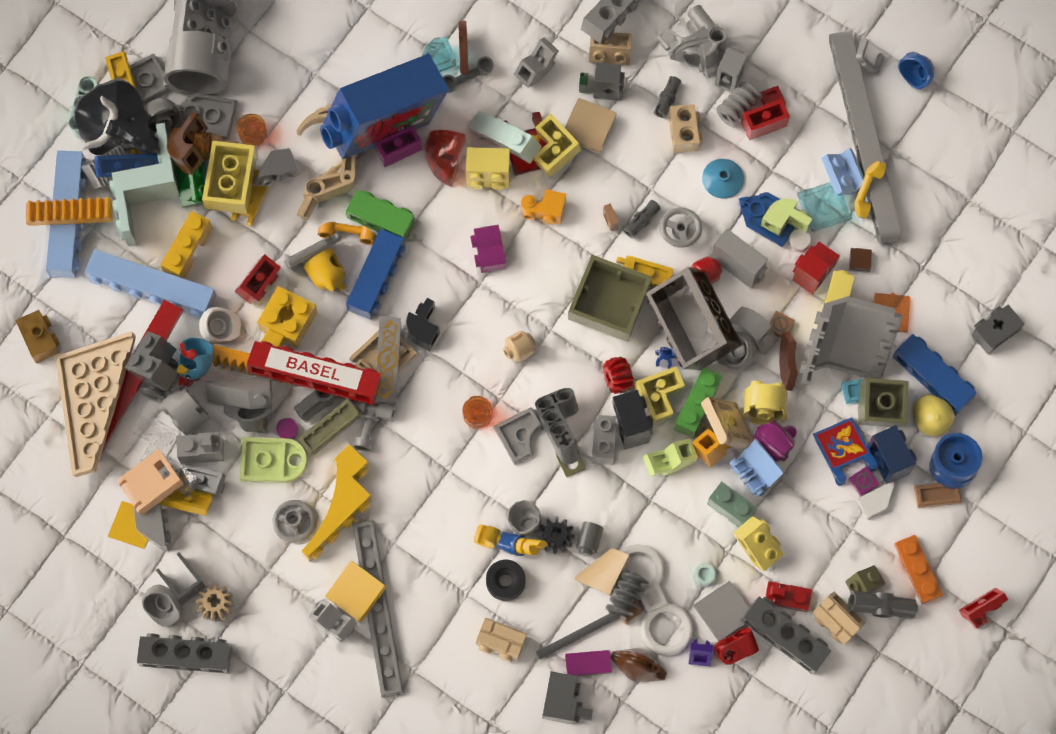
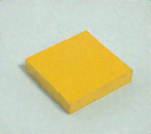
M350 561L325 597L361 623L387 586L355 562Z

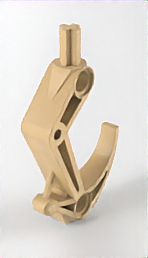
M332 104L326 105L325 108L321 107L307 116L296 130L297 135L301 136L312 125L323 123ZM356 154L343 159L335 167L332 166L322 176L312 178L306 183V190L303 193L304 200L296 215L300 216L303 220H308L315 204L354 189ZM313 188H318L321 190L319 193L316 194L310 192Z

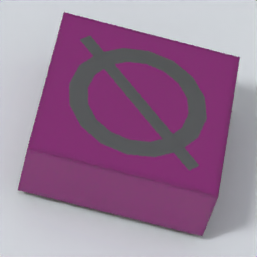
M867 466L848 478L860 497L879 486V482Z

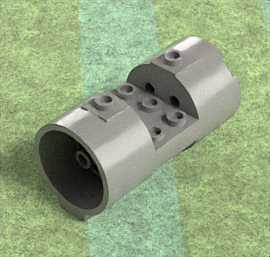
M174 0L173 10L175 15L172 36L169 38L164 87L178 94L186 93L193 95L199 93L211 96L223 93L227 89L232 46L228 40L231 17L236 14L238 0Z

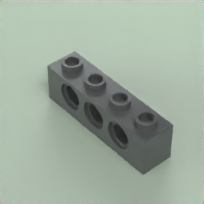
M757 597L740 621L810 674L816 673L831 653V650L827 648L828 644L821 638L815 639L809 634L810 630L804 625L794 623L792 617L783 610L780 612L774 608V603L768 598ZM765 615L773 617L774 623L772 626L764 622ZM783 628H787L791 631V639H786L783 637ZM801 642L808 643L810 647L808 653H804L801 650Z
M147 633L146 636H140L136 663L140 667L229 674L232 647L224 639H213V642L204 641V638L191 637V640H183L182 636L178 635L160 638L159 634ZM161 646H167V653L163 656H158L157 650ZM183 648H189L190 654L185 658H181L179 656L180 651ZM205 650H212L211 658L207 660L202 659L201 655Z

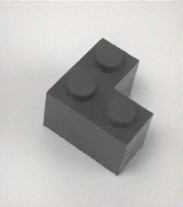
M148 331L134 354L130 357L125 368L140 380L167 392L178 375V372L167 365L177 348L161 336Z

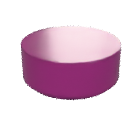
M291 418L281 419L276 426V431L280 438L293 440L298 435V425Z

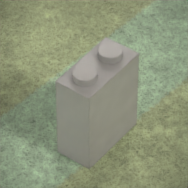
M726 229L713 245L711 257L713 259L716 258L721 267L749 288H752L755 284L759 285L766 276L765 272L768 269L766 267L768 258L729 229Z

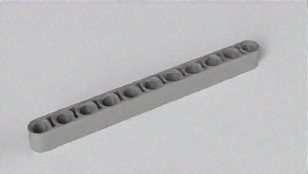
M849 30L829 34V45L858 164L865 177V172L870 165L876 161L884 163L860 64L856 59L857 52L853 36ZM885 170L881 179L873 177L866 195L868 203L871 204L870 213L879 244L901 240V229Z

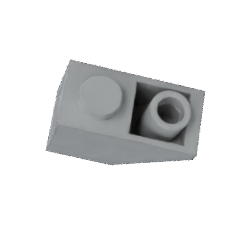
M290 148L274 150L269 153L253 181L254 186L262 185L267 187L273 183L281 182L284 184L293 180L298 167Z
M159 503L145 514L140 515L134 507L136 529L139 534L164 552L168 551V544H171L170 531H166L165 523L168 522L167 510H163Z

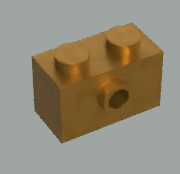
M36 310L15 320L35 363L60 353L57 348L60 342L56 334H51L49 330L52 324L47 314L43 316L40 310Z

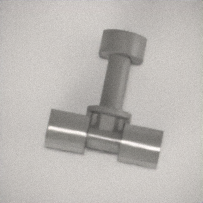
M352 400L363 416L361 418L365 420L361 437H356L354 448L370 451L373 442L369 440L373 423H377L379 419L393 421L395 407L379 403V406Z

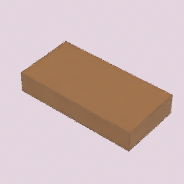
M939 483L914 486L917 509L962 503L959 488L950 489Z

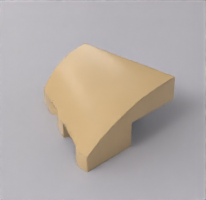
M611 548L577 574L574 580L611 596L621 574L625 573L632 558L624 552Z

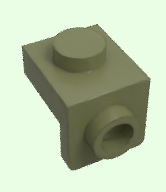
M875 565L856 572L845 581L850 592L869 593L886 584Z

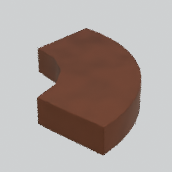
M459 21L461 75H468L467 21Z
M783 332L779 352L780 375L785 389L793 391L798 375L795 363L797 343L790 332Z

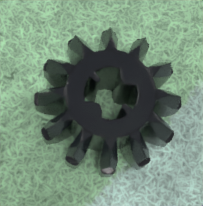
M557 516L554 523H552L550 518H547V525L541 524L540 529L542 531L537 532V537L542 538L541 540L546 541L548 544L544 551L548 552L550 548H553V554L556 555L557 549L560 548V551L565 553V546L571 548L572 543L570 540L575 539V534L570 533L573 530V526L566 527L568 522L566 519L559 523V517ZM552 533H560V539L551 538Z

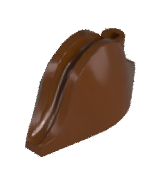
M644 649L616 650L611 654V660L630 680L650 682L662 681L666 678L667 672L650 652Z

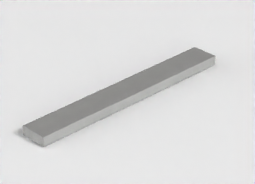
M374 520L352 524L359 566L385 585ZM385 589L367 614L381 698L404 694Z

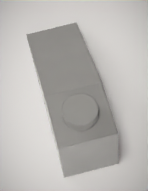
M257 376L205 381L208 402L245 409L272 408L273 392L270 378Z

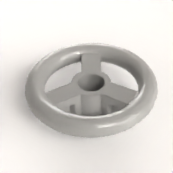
M683 207L674 208L662 217L660 233L663 239L671 246L685 248L693 245L700 238L702 223L694 211ZM676 214L689 216L684 221L674 222L669 220V218ZM695 222V234L687 240L689 225ZM666 227L672 228V236L680 241L672 239L668 235ZM678 227H683L684 230H683V231H679L677 228H678Z
M301 500L286 501L278 506L273 514V529L277 536L284 541L291 543L301 542L307 539L315 529V512L310 505ZM298 506L302 508L300 511L291 509L285 515L281 514L288 507ZM308 513L309 526L301 534L299 525L302 523V518ZM293 517L298 518L295 523H291L290 519ZM279 521L286 523L288 527L292 528L294 536L285 534L279 526Z

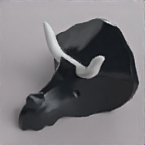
M115 78L95 86L78 100L74 110V117L79 134L86 143L82 146V150L89 149L90 153L94 155H103L111 149L122 145L125 150L137 149L149 155L159 153V139L155 136V132L147 126L148 115L144 109L142 99L138 91L129 82L121 78Z

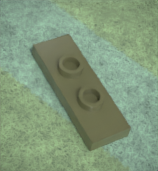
M346 399L299 437L298 440L310 456L313 457L363 415L351 399Z

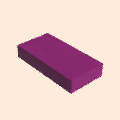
M610 650L565 654L566 671L569 675L586 676L612 673Z

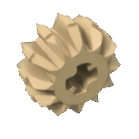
M215 583L213 590L207 585L206 589L208 592L200 591L199 594L203 598L196 599V603L201 605L197 610L199 613H203L204 619H208L211 616L212 622H216L217 616L224 620V612L229 615L232 613L227 607H233L235 604L230 600L233 594L231 592L227 593L228 588L226 586L220 589L218 583ZM217 598L220 604L216 603L217 606L213 607L211 601L214 602L213 599Z

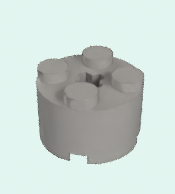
M181 385L166 397L159 407L166 415L171 417L172 423L179 431H182L184 435H190L209 420L210 416H208V413L196 398L189 395V390L184 385Z

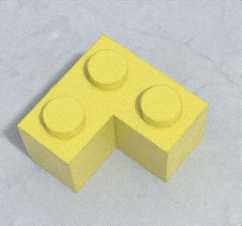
M552 114L548 115L535 127L537 134L547 145L536 154L534 160L549 178L581 151L579 143Z
M677 366L638 380L634 384L633 389L638 390L640 396H644L647 408L644 409L646 416H651L654 425L668 420L674 414L667 397L680 392L685 387V384Z

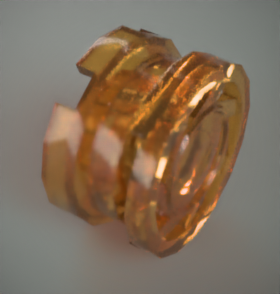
M250 113L242 116L237 122V133L243 144L259 146L264 142V139L267 137V129L261 116Z
M472 396L465 401L462 407L464 422L473 429H482L488 426L493 416L490 401L481 396Z

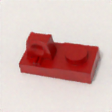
M768 581L765 597L771 600L774 606L808 612L812 589Z
M993 588L959 609V612L963 618L971 622L973 627L978 629L988 623L985 613L1001 608L1002 604L1008 601L1005 592Z

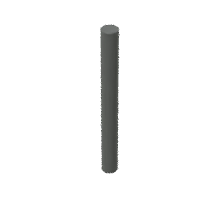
M609 613L536 651V654L541 660L617 620L618 617Z

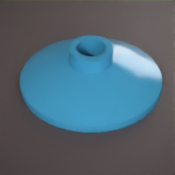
M716 159L705 167L702 174V183L710 195L720 199L731 198L742 189L744 174L740 166L734 161ZM725 173L728 177L721 178L720 174Z

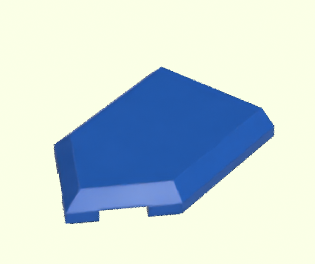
M769 192L739 198L746 227L783 248L796 227L787 223L778 236L761 226L762 219L769 207L780 199Z

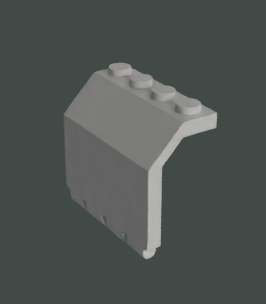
M850 296L824 303L822 312L817 311L814 324H817V328H812L809 341H812V345L807 344L804 357L807 358V361H802L799 371L800 374H803L801 383L810 385L812 373L826 367L865 378H882L903 316L896 313L895 308Z

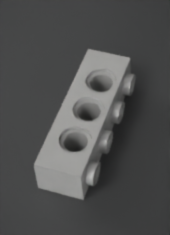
M600 0L583 18L580 30L601 43L605 38L609 39L612 36L616 26H621L625 22L627 15L637 9L641 0Z

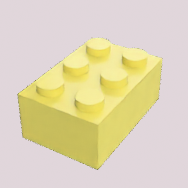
M212 141L202 198L205 209L248 214L257 161L255 145Z

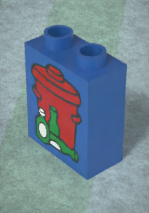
M430 53L339 88L331 107L328 109L323 125L320 126V134L327 148H336L343 160L375 147L376 141L380 142V140L388 136L391 137L392 134L395 135V132L399 133V131L407 127L410 128V125L414 126L415 130L429 125L449 91Z

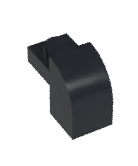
M426 298L424 303L420 302L415 312L417 315L411 312L408 313L406 324L410 339L416 345L430 351L440 335V328L428 321L435 309V301Z

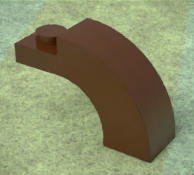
M191 113L181 128L174 127L167 141V150L181 171L193 175L204 160L195 148V145L208 127L198 113Z

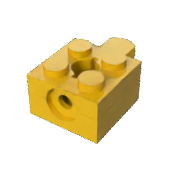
M277 286L257 321L259 330L265 333L261 341L270 342L273 346L281 348L284 343L298 348L318 313L316 304Z

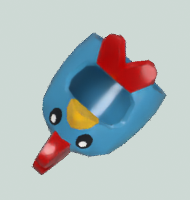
M191 337L180 343L178 368L176 370L180 374L179 386L191 387L194 381H199L201 377L207 374L214 359V347L210 342L201 338Z

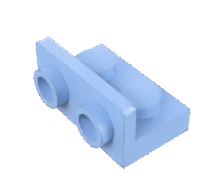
M852 148L846 149L841 154H826L821 158L836 195H853L860 190L864 176Z

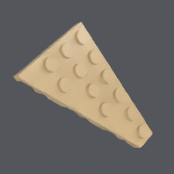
M132 331L56 356L72 475L76 478L96 472L127 370L125 366L129 362L136 340V335Z

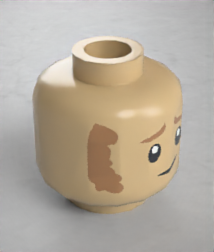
M518 331L510 335L504 341V355L507 359H512L517 363L532 356L536 347L533 336L529 332L526 333L524 331Z

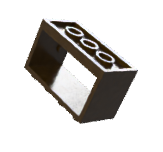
M687 267L646 293L648 305L655 311L658 317L657 323L665 331L667 343L674 349L677 355L676 361L683 369L700 371L703 367L709 366L742 346L705 270ZM686 286H689L718 343L698 356L668 297Z

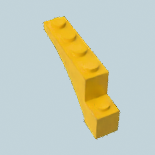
M350 444L334 458L335 465L337 466L336 485L328 513L314 537L301 551L309 562L313 558L317 559L324 552L323 548L328 543H334L340 536L339 532L344 527L346 529L355 522V517L360 512L364 513L371 506V495L356 481L357 479L361 480L368 473V461Z

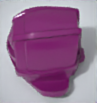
M773 420L758 426L753 438L759 441L775 462H784L789 458L788 454L795 446L794 437L797 431L791 425L782 426Z

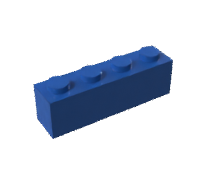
M382 229L379 230L346 302L347 311L370 320L373 314L378 313L381 306L380 298L382 295H386L389 289L388 281L397 272L398 265L396 263L405 254L404 238Z
M912 334L895 350L892 356L932 395L946 401L952 407L955 416L977 394L974 386L969 381H964L954 367L948 366L938 352L929 349L925 340L920 336L917 337Z

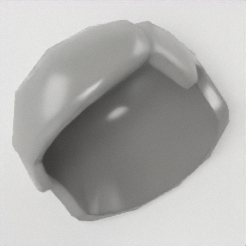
M517 501L509 508L507 513V520L516 534L528 536L534 534L541 526L542 517L540 510L531 501Z

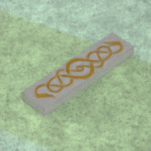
M379 316L376 371L381 373V384L375 403L396 404L401 318Z

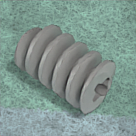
M741 82L739 87L735 88L733 93L728 95V99H724L722 104L717 106L716 110L725 124L735 127L733 121L740 122L738 114L742 116L745 112L743 109L750 111L752 109L750 104L756 106V99L762 100L763 96L750 83Z

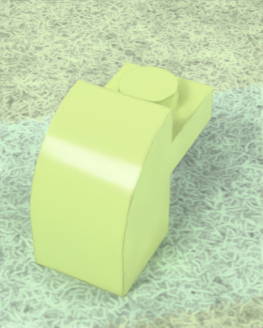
M786 198L774 202L769 207L762 219L761 226L778 236L787 223L806 233L811 225L812 218L805 211L796 210L798 201Z
M691 439L673 442L664 450L647 453L643 456L650 476L653 477L661 474L666 476L678 472L691 465L698 459Z

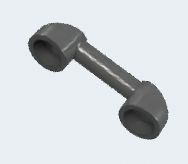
M487 56L481 57L477 62V67L469 70L468 75H459L457 77L449 74L444 75L443 79L449 88L448 93L454 92L456 86L478 75H489L494 67L493 60Z

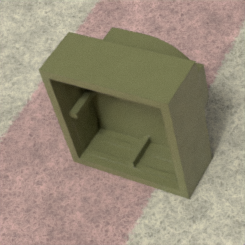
M591 255L569 308L568 320L628 342L647 297L646 293L651 287L652 277Z

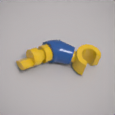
M481 524L478 525L474 535V543L494 549L495 545L498 544L497 548L515 556H524L526 554L535 556L539 553L540 548L543 549L548 546L547 542L543 540L527 539L523 535L504 531L500 534L501 530L490 525L489 527Z

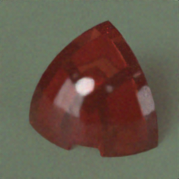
M433 130L428 133L426 139L425 158L433 175L442 183L452 187L459 171V157L466 142V134L451 130Z

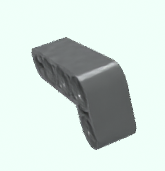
M562 388L538 398L535 402V407L540 422L560 460L564 464H573L579 460L580 453L575 437L565 419L575 415L579 407L574 390Z

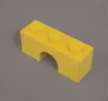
M193 211L190 212L161 263L163 272L183 279L186 278L193 265L192 257L196 248L199 245L204 246L213 230L210 219Z

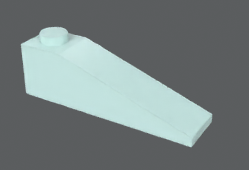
M480 110L467 127L501 148L510 149V153L528 163L532 162L542 147L530 134Z

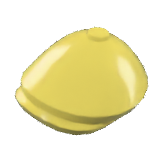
M925 395L919 398L913 406L915 422L918 428L926 435H943L951 428L954 422L952 407L946 401L934 395Z

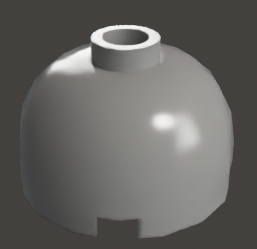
M154 99L144 106L148 115L147 126L153 132H157L156 124L165 123L170 136L174 127L183 125L184 116L181 110L169 99Z

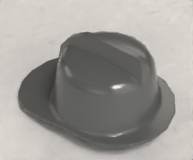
M225 405L224 413L236 419L240 427L246 432L265 433L269 421L268 416L272 413V408L245 409Z

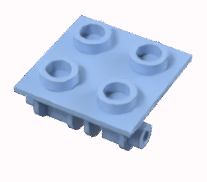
M757 439L738 458H734L730 462L731 469L737 475L741 474L740 480L746 479L743 484L749 488L752 495L755 494L757 497H761L784 473Z

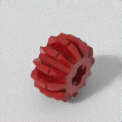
M620 356L605 361L602 373L604 374V380L606 381V386L609 387V391L614 394H621L631 390L634 384V377L627 359Z

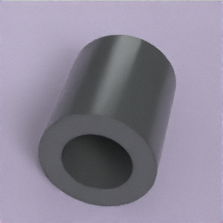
M583 522L575 547L579 550V554L587 557L597 554L604 527L592 522Z

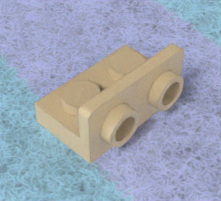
M614 32L609 39L605 38L601 43L590 37L589 62L630 65L632 34Z

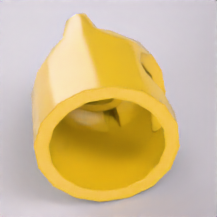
M332 248L320 252L305 263L303 268L314 285L324 291L330 290L331 292L335 288L341 291L346 289L344 283L345 268L338 260Z

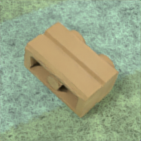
M835 591L829 594L812 612L815 616V621L820 626L826 627L836 642H842L844 645L866 624L855 611H850L848 604Z
M485 617L475 643L476 646H479V651L491 655V652L500 655L499 658L501 660L511 663L512 660L518 661L527 639V633Z

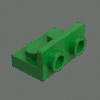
M202 163L193 175L184 173L178 165H175L180 206L189 207L203 204L202 198L205 185Z

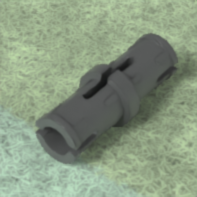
M670 76L664 90L660 92L659 102L653 111L657 117L666 118L671 104L676 100V92L682 83L681 79L676 76Z
M650 200L640 212L634 215L635 218L623 229L624 233L633 239L644 226L647 227L651 218L661 209L660 205L656 201Z

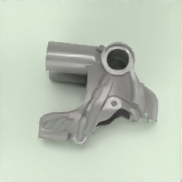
M696 5L687 14L690 18L687 22V27L693 34L681 37L670 29H664L656 39L665 51H668L670 60L686 63L690 67H696L708 79L717 73L720 61L725 54L727 32L723 27L714 23L701 5Z

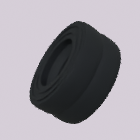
M508 559L496 561L489 567L486 573L487 590L497 600H514L522 594L525 588V572L515 561ZM502 575L511 576L512 583L509 586L500 584L499 579Z

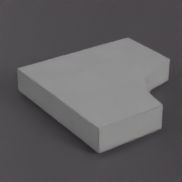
M530 407L493 426L513 465L533 456L531 439L535 432L542 427V424L533 408Z

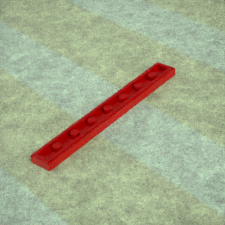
M164 299L143 337L149 331L167 341L184 310ZM126 370L102 453L144 382L128 370Z

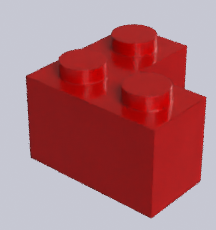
M818 242L815 247L811 245L805 255L801 254L794 265L796 266L792 271L794 273L792 281L814 295L837 264L840 255L821 242Z

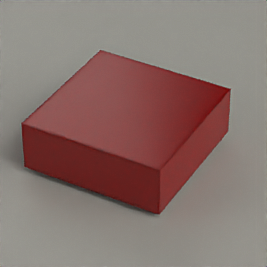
M778 85L760 92L763 96L761 100L762 105L782 99L786 106V101Z

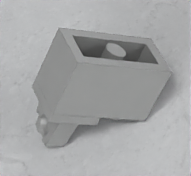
M220 432L176 436L177 458L180 464L224 461V441Z

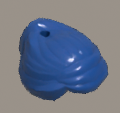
M912 51L900 59L898 64L899 72L911 87L922 90L931 84L935 70L932 61L927 56Z

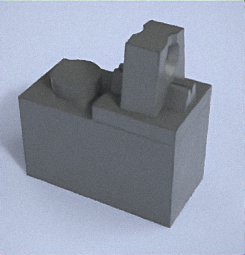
M550 672L542 719L571 725L579 723L580 719L592 720L593 710L582 708L583 703L577 702L578 699H574V696H579L581 683H577V676Z

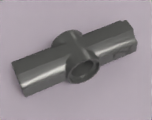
M315 390L298 403L294 410L307 423L325 407L332 406L335 399L339 396L331 394L328 398H321L320 394L322 392Z
M852 591L848 598L850 611L870 613L874 617L913 619L918 612L916 599L895 597L892 593Z

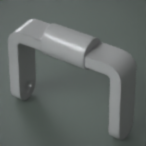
M862 38L856 59L868 72L879 73L885 56L883 53H879L873 65L864 57L869 40Z

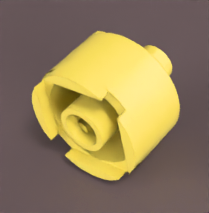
M752 381L750 386L744 391V419L746 420L748 417L750 418V423L763 425L773 420H781V423L787 420L788 392L785 389V385L783 383L764 384L761 381Z

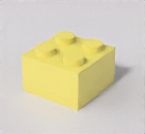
M467 147V187L472 189L491 187L494 190L509 188L510 149Z

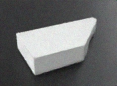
M893 481L857 498L856 501L866 519L887 509L894 487Z

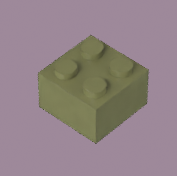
M864 378L859 382L858 425L883 427L897 425L898 428L905 426L908 420L909 381Z

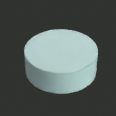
M703 563L696 567L694 580L698 585L706 587L715 581L716 571L712 565Z

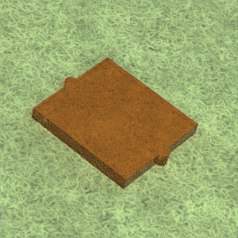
M893 292L891 294L875 293L874 303L895 308V312L903 316L897 331L908 333L910 296L895 295Z

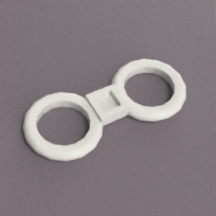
M629 545L622 549L621 552L628 555L636 553L645 554L652 559L656 568L653 580L649 584L642 586L645 592H637L646 611L640 629L642 639L650 650L659 655L671 656L679 654L688 647L693 638L694 627L692 620L684 609L675 604L667 603L659 586L664 579L665 567L663 559L658 552L648 545ZM672 613L683 622L684 636L676 645L662 646L651 637L650 623L657 615Z

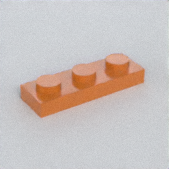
M916 535L895 542L894 546L921 605L942 597L943 593Z

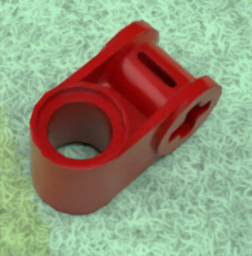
M743 628L716 642L713 651L715 656L724 664L731 665L743 658L756 654L759 651V646L752 629Z

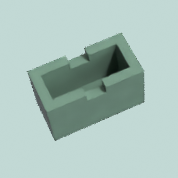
M722 481L707 501L709 507L720 515L725 516L728 521L738 528L749 520L757 509L754 504Z

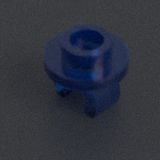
M660 347V350H655V355L658 356L656 367H659L660 361L664 359L668 362L667 369H670L672 367V359L676 358V353L673 352V349Z

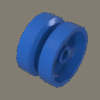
M950 433L942 437L936 444L929 462L930 473L939 484L950 489H961L969 485L976 477L983 459L982 450L977 441L970 436L962 433Z

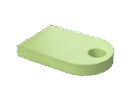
M242 437L241 482L289 483L297 480L304 473L307 467V456L304 448L297 441L288 438ZM293 456H300L302 462L298 466H293L290 464V459Z

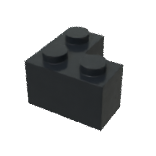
M638 390L612 397V405L619 423L618 432L624 450L649 443L650 435H653L652 428L654 427L651 416H646L644 410L647 408L644 396H640Z

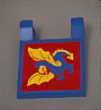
M852 417L813 433V437L832 472L837 486L844 485L846 481V476L841 468L862 459L871 472L877 470L878 463L867 447Z

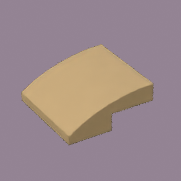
M578 97L565 129L581 147L600 154L617 113Z

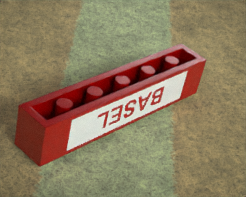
M254 341L247 361L248 373L371 405L375 403L381 384V373L374 369L358 368L352 363H339L329 357L319 358L309 352H296L286 346L282 348L273 346L267 341Z

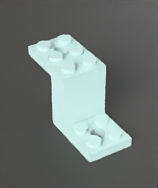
M165 123L156 124L157 132H155V136L159 139L158 147L160 149L159 153H157L159 164L113 172V180L109 181L111 192L115 198L113 200V208L118 217V220H116L117 231L120 233L121 240H125L128 246L136 245L130 206L179 197L175 163L167 150L169 134Z

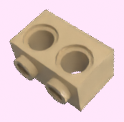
M695 104L670 106L669 123L673 153L698 151L699 144L703 143L702 131H698L697 124H700V113L695 110ZM686 116V117H688L690 120H689V121H682V120L680 119V117ZM690 136L692 140L686 141L682 137Z

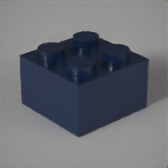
M897 425L872 435L867 445L878 463L877 468L885 484L892 481L895 482L910 475L916 465L915 461H917L914 451L912 449L909 450L905 443L907 439L904 432L899 430Z

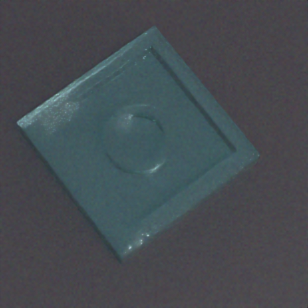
M831 182L797 193L803 211L812 218L811 232L852 219L844 195H836Z

